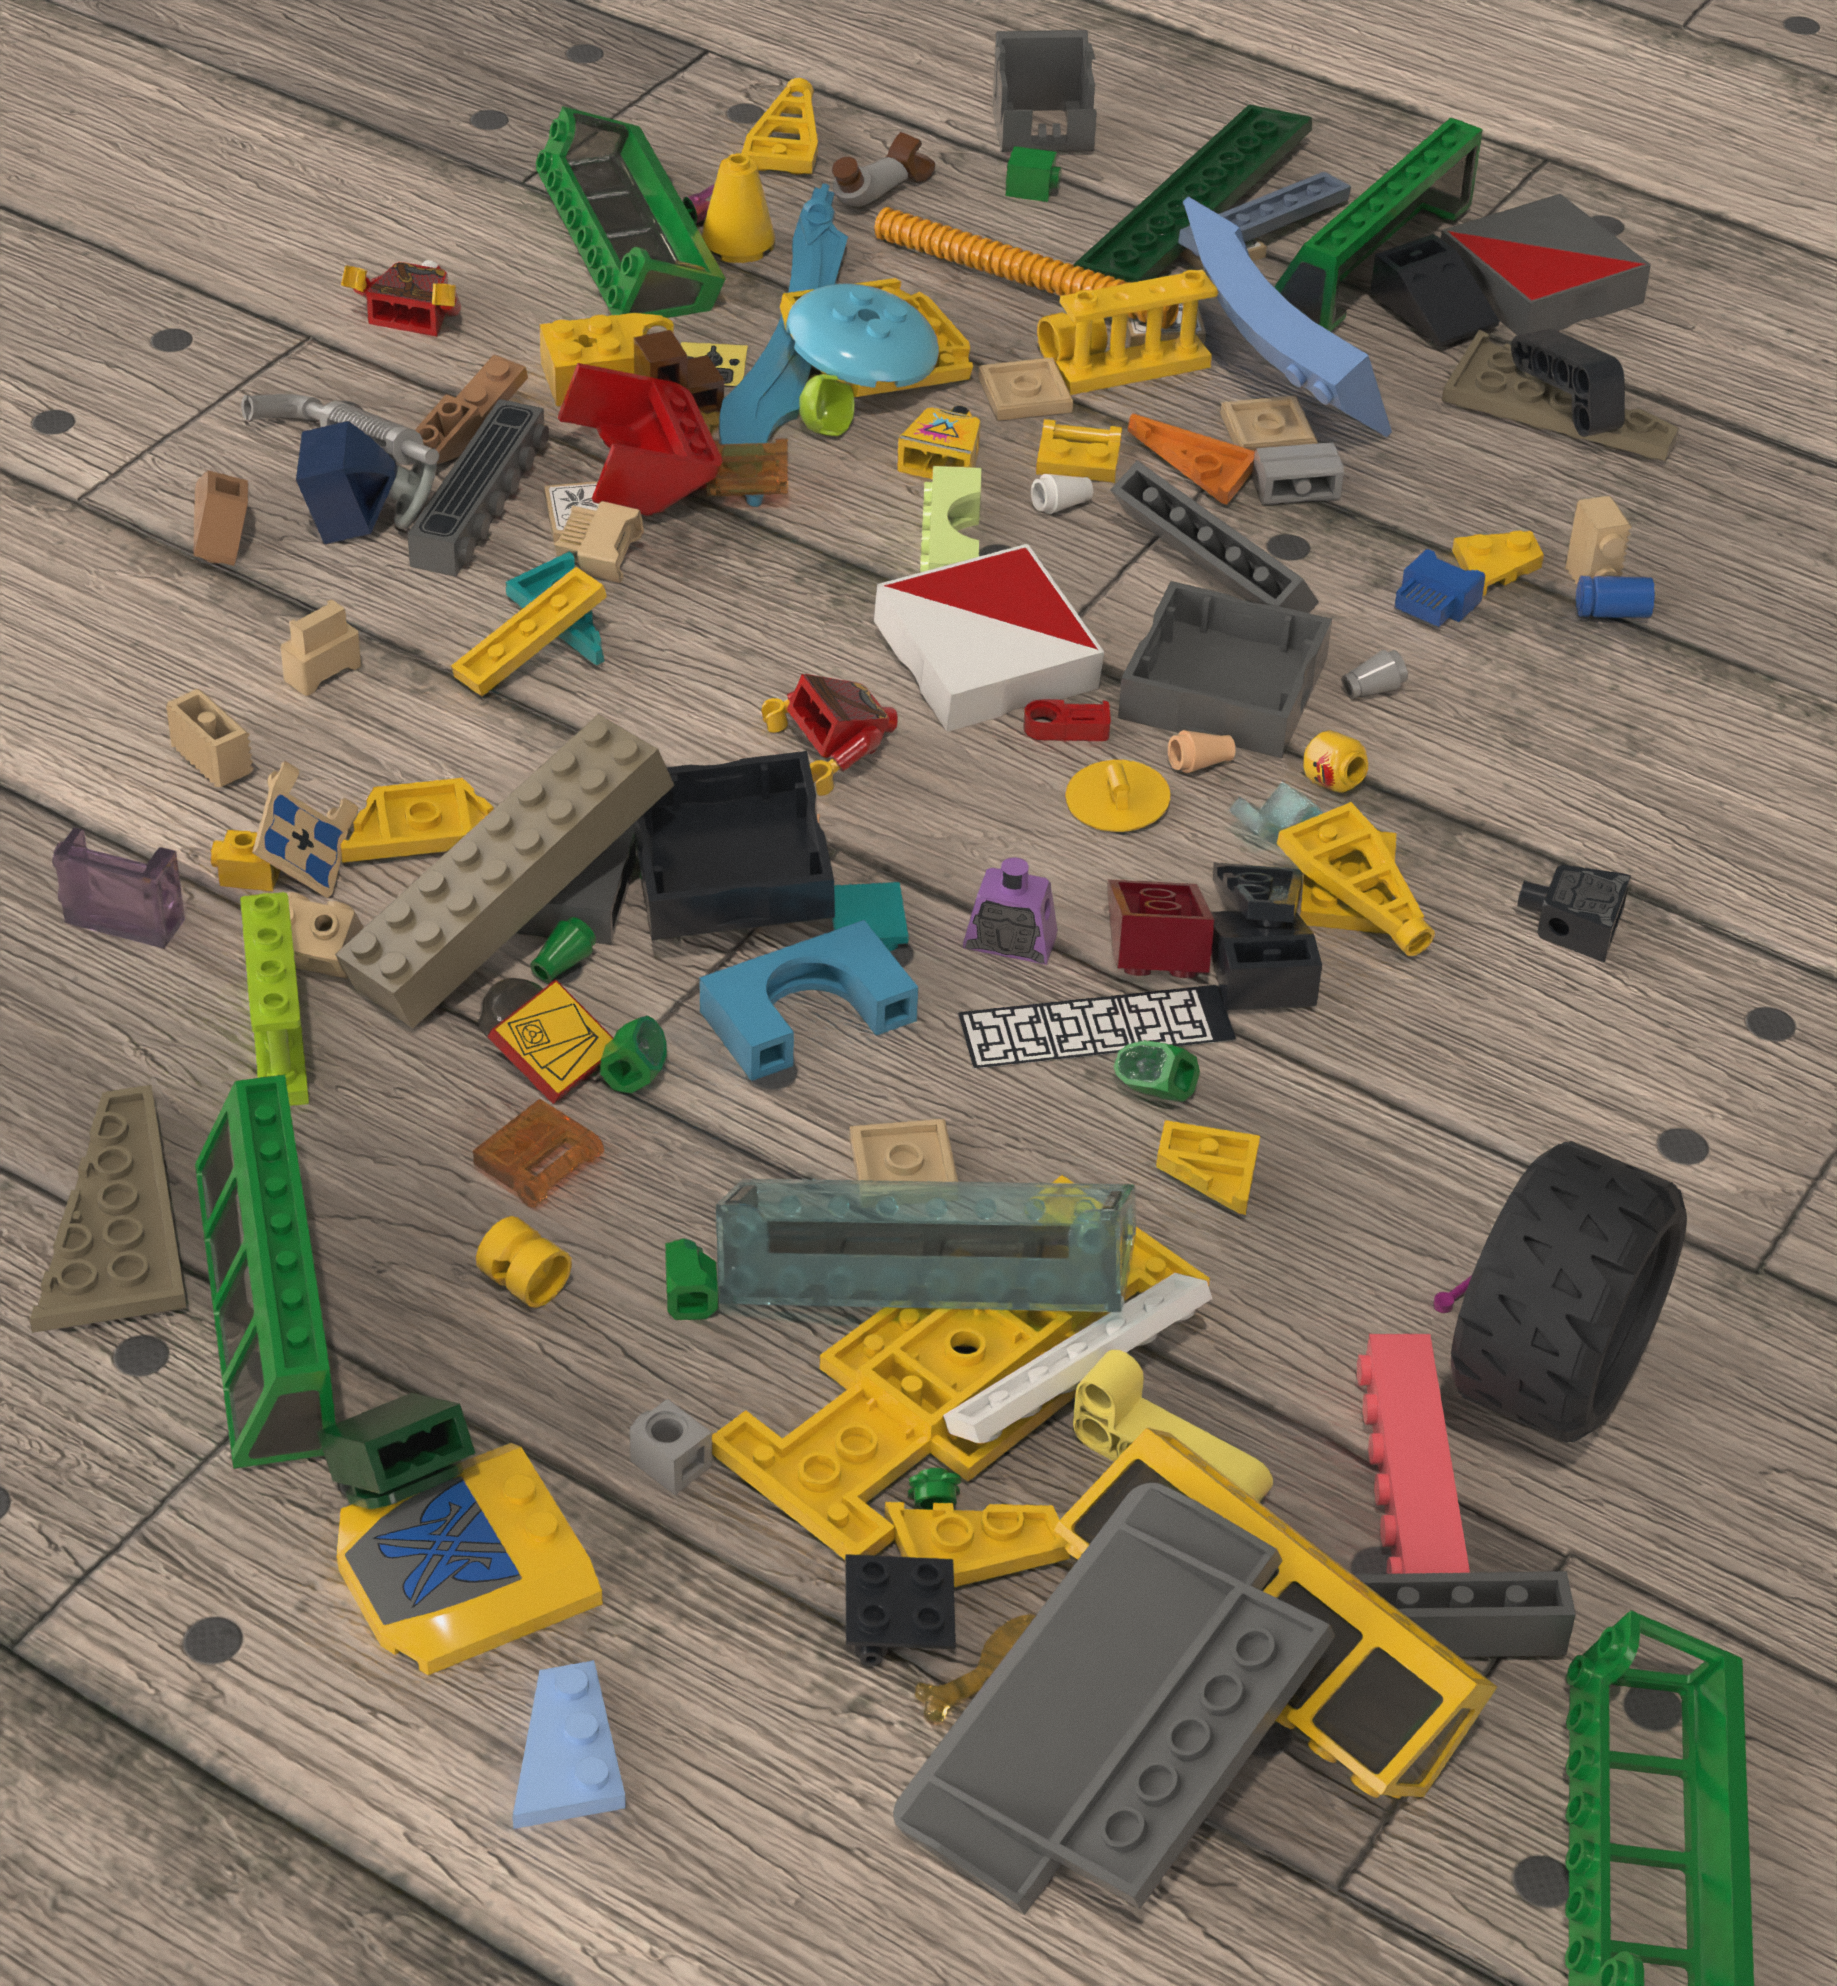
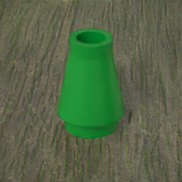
M570 917L567 921H559L537 957L530 963L532 972L541 981L550 983L556 976L592 954V947L596 944L594 932L585 922L576 917Z

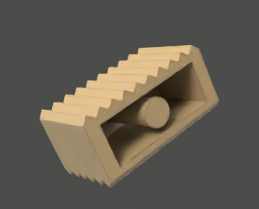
M1611 496L1583 499L1577 502L1565 567L1566 570H1569L1568 574L1572 575L1571 579L1575 580V584H1578L1581 576H1590L1592 579L1594 576H1621L1623 574L1621 570L1624 568V565L1622 563L1626 561L1624 558L1627 554L1625 550L1628 548L1626 543L1630 541L1628 536L1631 534L1629 529L1632 526Z
M197 688L167 702L166 709L171 747H176V751H179L181 756H185L186 760H190V765H195V769H200V773L205 774V778H209L215 787H223L252 772L254 769L251 766L253 761L250 759L252 754L249 752L251 750L249 746L251 740L248 739L250 733L202 690Z

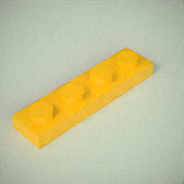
M573 568L452 664L451 668L454 677L481 697L484 696L607 597L604 585L579 568Z

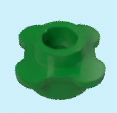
M943 1468L922 1470L918 1475L909 1478V1486L913 1488L908 1490V1497L914 1499L917 1509L933 1510V1503H953L954 1507L957 1504L956 1496L960 1494V1487L956 1485L961 1483V1476L956 1473H949L948 1470Z

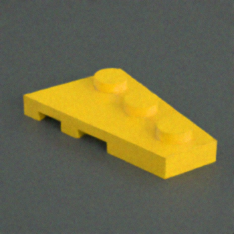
M885 1502V1518L895 1526V1542L901 1556L953 1559L954 1587L1070 1559V1554L1065 1549L1069 1542L1053 1530L1060 1520L1053 1505L989 1504L983 1511L954 1510L953 1503H933V1510L904 1509V1502Z

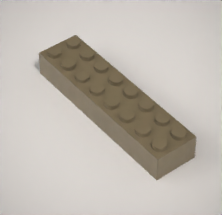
M597 714L335 954L355 990L413 1029L674 786L658 748Z

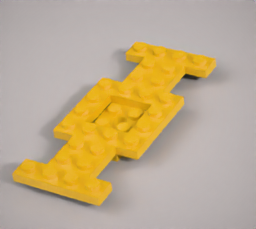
M1061 1175L1031 1197L1028 1205V1213L1055 1232L1053 1235L1008 1269L997 1263L988 1270L960 1250L820 1354L819 1369L847 1389L845 1392L784 1438H781L745 1410L712 1435V1455L844 1560L846 1554L875 1556L895 1540V1526L868 1506L866 1503L930 1453L967 1482L1075 1398L1076 1389L1057 1395L1044 1403L1038 1413L1027 1418H1020L1004 1428L998 1438L986 1443L979 1444L950 1434L943 1416L944 1414L1109 1314L1137 1291L1143 1293L1174 1273L1205 1280L1208 1286L1210 1278L1068 1178ZM956 1346H973L977 1351L971 1354H961L953 1348Z

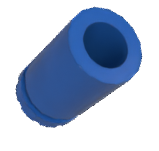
M1581 576L1579 578L1576 589V608L1579 617H1589L1590 614L1592 617L1651 618L1655 599L1652 577L1594 576L1591 579L1590 576Z

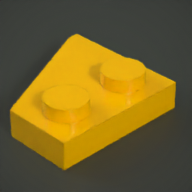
M1512 531L1510 533L1475 534L1468 537L1454 538L1452 549L1461 569L1465 571L1479 570L1485 574L1482 596L1486 595L1489 585L1499 581L1505 586L1515 581L1520 575H1528L1542 568L1544 557L1532 531Z
M1165 1120L1156 1167L1238 1214L1246 1215L1260 1136Z

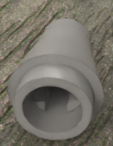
M1381 650L1348 674L1343 675L1341 681L1347 696L1350 699H1354L1356 697L1399 689L1401 683L1407 681L1408 671L1403 658L1396 650L1389 652Z

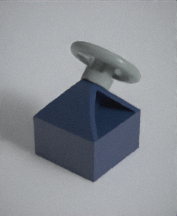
M345 421L302 432L296 482L324 544L371 534L387 496L397 500L394 512L395 525L400 529L408 528L416 520L428 498L436 475L437 463L429 465L417 460L411 470L396 465L395 461L372 438L351 422Z

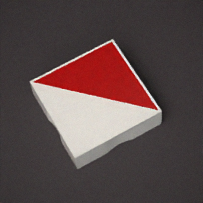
M1028 544L877 584L874 622L898 659L914 674L919 684L920 692L947 732L1001 717L1012 710L1025 707L1034 700H1060L1099 689L1104 651Z

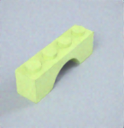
M933 466V481L924 482L920 572L979 557V540L962 535L958 531L966 527L979 525L982 468Z

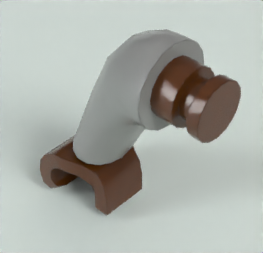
M900 132L892 142L887 156L872 164L859 167L857 161L852 157L838 159L832 167V173L835 177L833 190L837 199L843 204L856 208L873 202L907 178L918 182L927 180L935 170V162L928 156L917 152L922 146L919 139Z

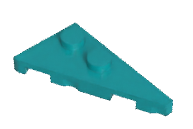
M569 551L506 581V595L522 608L526 607L575 568L574 555ZM590 610L561 633L559 637L597 666L604 662L601 637L599 631L595 630L593 613Z

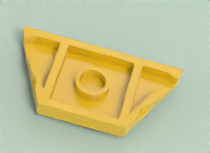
M463 778L373 787L366 799V807L359 811L353 822L354 832L350 839H343L340 844L342 863L447 852L484 819L494 807L485 798L477 796L474 788Z

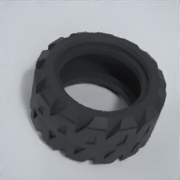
M1565 1141L1558 1144L1533 1161L1519 1179L1497 1217L1473 1271L1458 1315L1451 1348V1367L1455 1386L1458 1393L1462 1394V1398L1566 1443H1574L1596 1430L1616 1405L1636 1369L1660 1316L1677 1269L1687 1226L1686 1209L1681 1190L1677 1188V1185L1573 1141Z

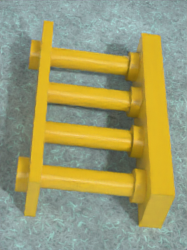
M1203 269L1187 270L1181 274L1096 290H1081L1074 294L1060 296V304L1072 321L1076 323L1074 357L1056 362L1070 395L1211 368L1212 355L1196 335L1199 300L1217 297L1218 290ZM1183 303L1180 336L1176 339L1160 341L1163 307ZM1148 310L1145 343L1125 348L1128 313ZM1112 317L1110 350L1090 355L1092 320Z

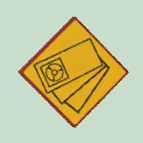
M554 980L496 1025L488 1035V1038L552 1104H555L601 1067V1058L605 1045L613 1039L611 1034L557 980Z

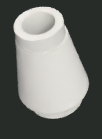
M1043 474L1040 479H1035L1031 486V499L1034 507L1038 511H1045L1047 514L1090 501L1093 497V485L1088 477Z

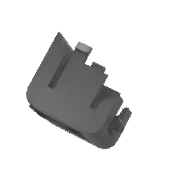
M1087 30L997 31L993 81V115L1000 152H1012L1014 146L1046 151L1094 150L1097 111L1094 109L1095 82L1092 73V60H1096L1091 43H1088ZM1061 110L1065 112L1067 121L1066 135H1061L1060 123H1053L1052 135H1047L1046 123L1038 124V135H1031L1033 111Z

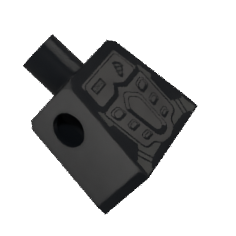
M1560 865L1556 868L1550 886L1524 880L1517 906L1541 912L1537 932L1540 938L1605 962L1624 911L1631 875Z

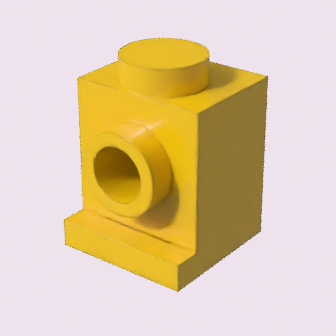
M227 829L223 841L215 840L213 842L211 865L218 868L220 886L274 891L281 870L252 853L257 832Z

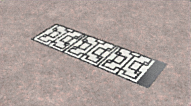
M1217 985L958 1013L972 1065L975 1069L1118 1053L1119 1050L1128 1044L1143 1040L1166 1043L1173 1046L1236 1040Z

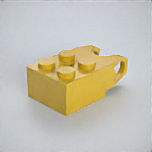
M630 313L610 316L595 315L591 318L570 321L561 319L552 323L539 324L541 365L556 407L563 404L577 363L634 374L633 337L646 335L649 329L655 326H663L674 334L673 321L661 315Z

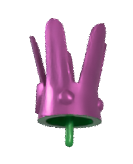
M714 184L700 193L683 198V204L695 225L706 219L710 201L706 202V199L712 195Z

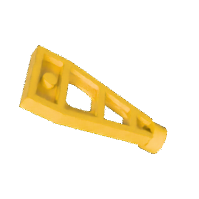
M794 78L790 80L784 90L747 134L741 154H745L753 159L757 164L758 171L778 170L797 175L803 173L812 174L818 155V139L812 107L814 89L806 79ZM801 92L803 96L794 97L792 93ZM781 114H798L802 115V118L784 117L781 116ZM773 132L799 134L800 140L769 136Z
M1352 802L1279 831L1277 845L1305 875L1388 933L1407 956L1420 954L1432 943L1435 932L1424 920V915L1382 837L1378 830ZM1359 850L1365 855L1371 869L1349 877L1333 867L1329 861ZM1384 883L1396 898L1395 900L1379 905L1363 893V891Z

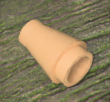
M1182 730L1178 735L1172 736L1169 740V762L1173 769L1182 770L1187 774L1223 761H1231L1235 756V742L1230 735L1220 736Z

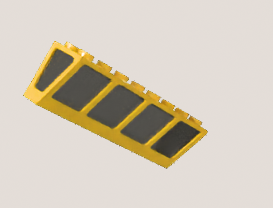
M1146 1428L1059 1520L1053 1529L1069 1542L1065 1547L1066 1551L1078 1560L1127 1494L1137 1486L1145 1483H1159L1201 1503L1276 1548L1283 1561L1261 1591L1330 1624L1335 1638L1275 1721L1289 1729H1294L1295 1726L1311 1738L1307 1743L1311 1750L1331 1763L1341 1762L1353 1772L1350 1780L1368 1795L1379 1798L1380 1795H1388L1400 1799L1401 1796L1424 1797L1497 1689V1686L1171 1433Z

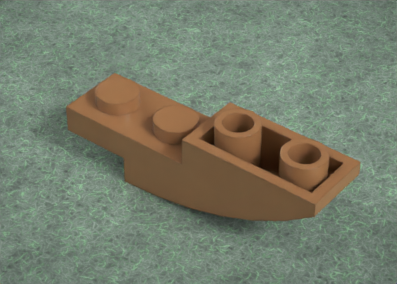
M493 354L456 398L446 394L415 429L421 435L424 445L438 451L439 460L437 464L452 460L463 453L499 399L509 401L528 379L525 366Z

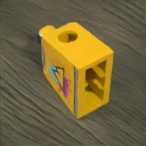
M955 406L951 411L933 407L926 408L898 438L897 471L933 479V466L975 468L979 453L981 421L977 417L972 416L971 412L963 406Z

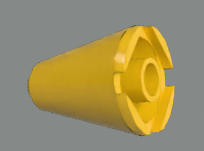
M741 153L729 155L719 165L701 235L710 252L712 253L713 251L721 254V261L728 263L758 261L763 258L764 251L770 249V252H772L775 244V233L757 164L753 159Z

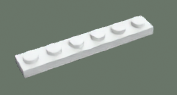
M1178 1273L1172 1274L944 1414L949 1433L979 1444L998 1438L1002 1434V1430L1015 1421L1035 1415L1042 1409L1044 1403L1059 1394L1075 1390L1079 1382L1109 1350L1118 1349L1128 1352L1136 1346L1152 1342L1157 1338L1158 1332L1171 1324L1192 1317L1195 1314V1309L1212 1299L1207 1281Z

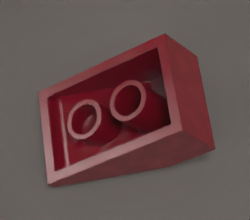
M1108 879L1107 891L1112 950L1118 969H1124L1125 973L1135 976L1150 975L1151 970L1169 971L1170 975L1179 978H1194L1197 976V972L1210 973L1214 918L1197 884Z

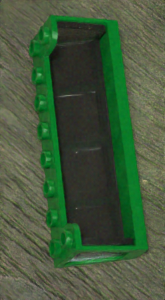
M562 106L558 118L554 119L551 123L547 144L544 150H541L537 156L536 170L611 314L641 313L671 318L711 311L726 278L641 127Z

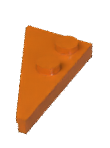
M1134 413L1129 417V433L1223 504L1228 505L1253 472L1255 454L1253 450Z

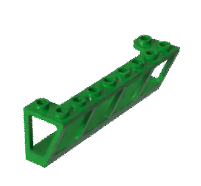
M1630 1610L1615 1625L1607 1627L1600 1638L1582 1655H1577L1572 1660L1566 1675L1567 1684L1570 1686V1709L1566 1719V1727L1569 1730V1756L1566 1763V1773L1569 1776V1802L1566 1808V1820L1569 1822V1849L1565 1861L1566 1868L1569 1870V1897L1565 1907V1914L1569 1919V1946L1565 1955V1964L1569 1969V1986H1644L1643 1963L1685 1969L1687 1971L1688 1986H1754L1743 1658ZM1640 1633L1704 1660L1699 1667L1688 1675L1629 1668L1639 1647ZM1617 1685L1678 1693L1681 1696L1683 1759L1610 1751L1609 1686ZM1610 1768L1676 1776L1682 1779L1685 1852L1610 1843ZM1610 1862L1675 1869L1685 1874L1687 1949L1611 1940Z

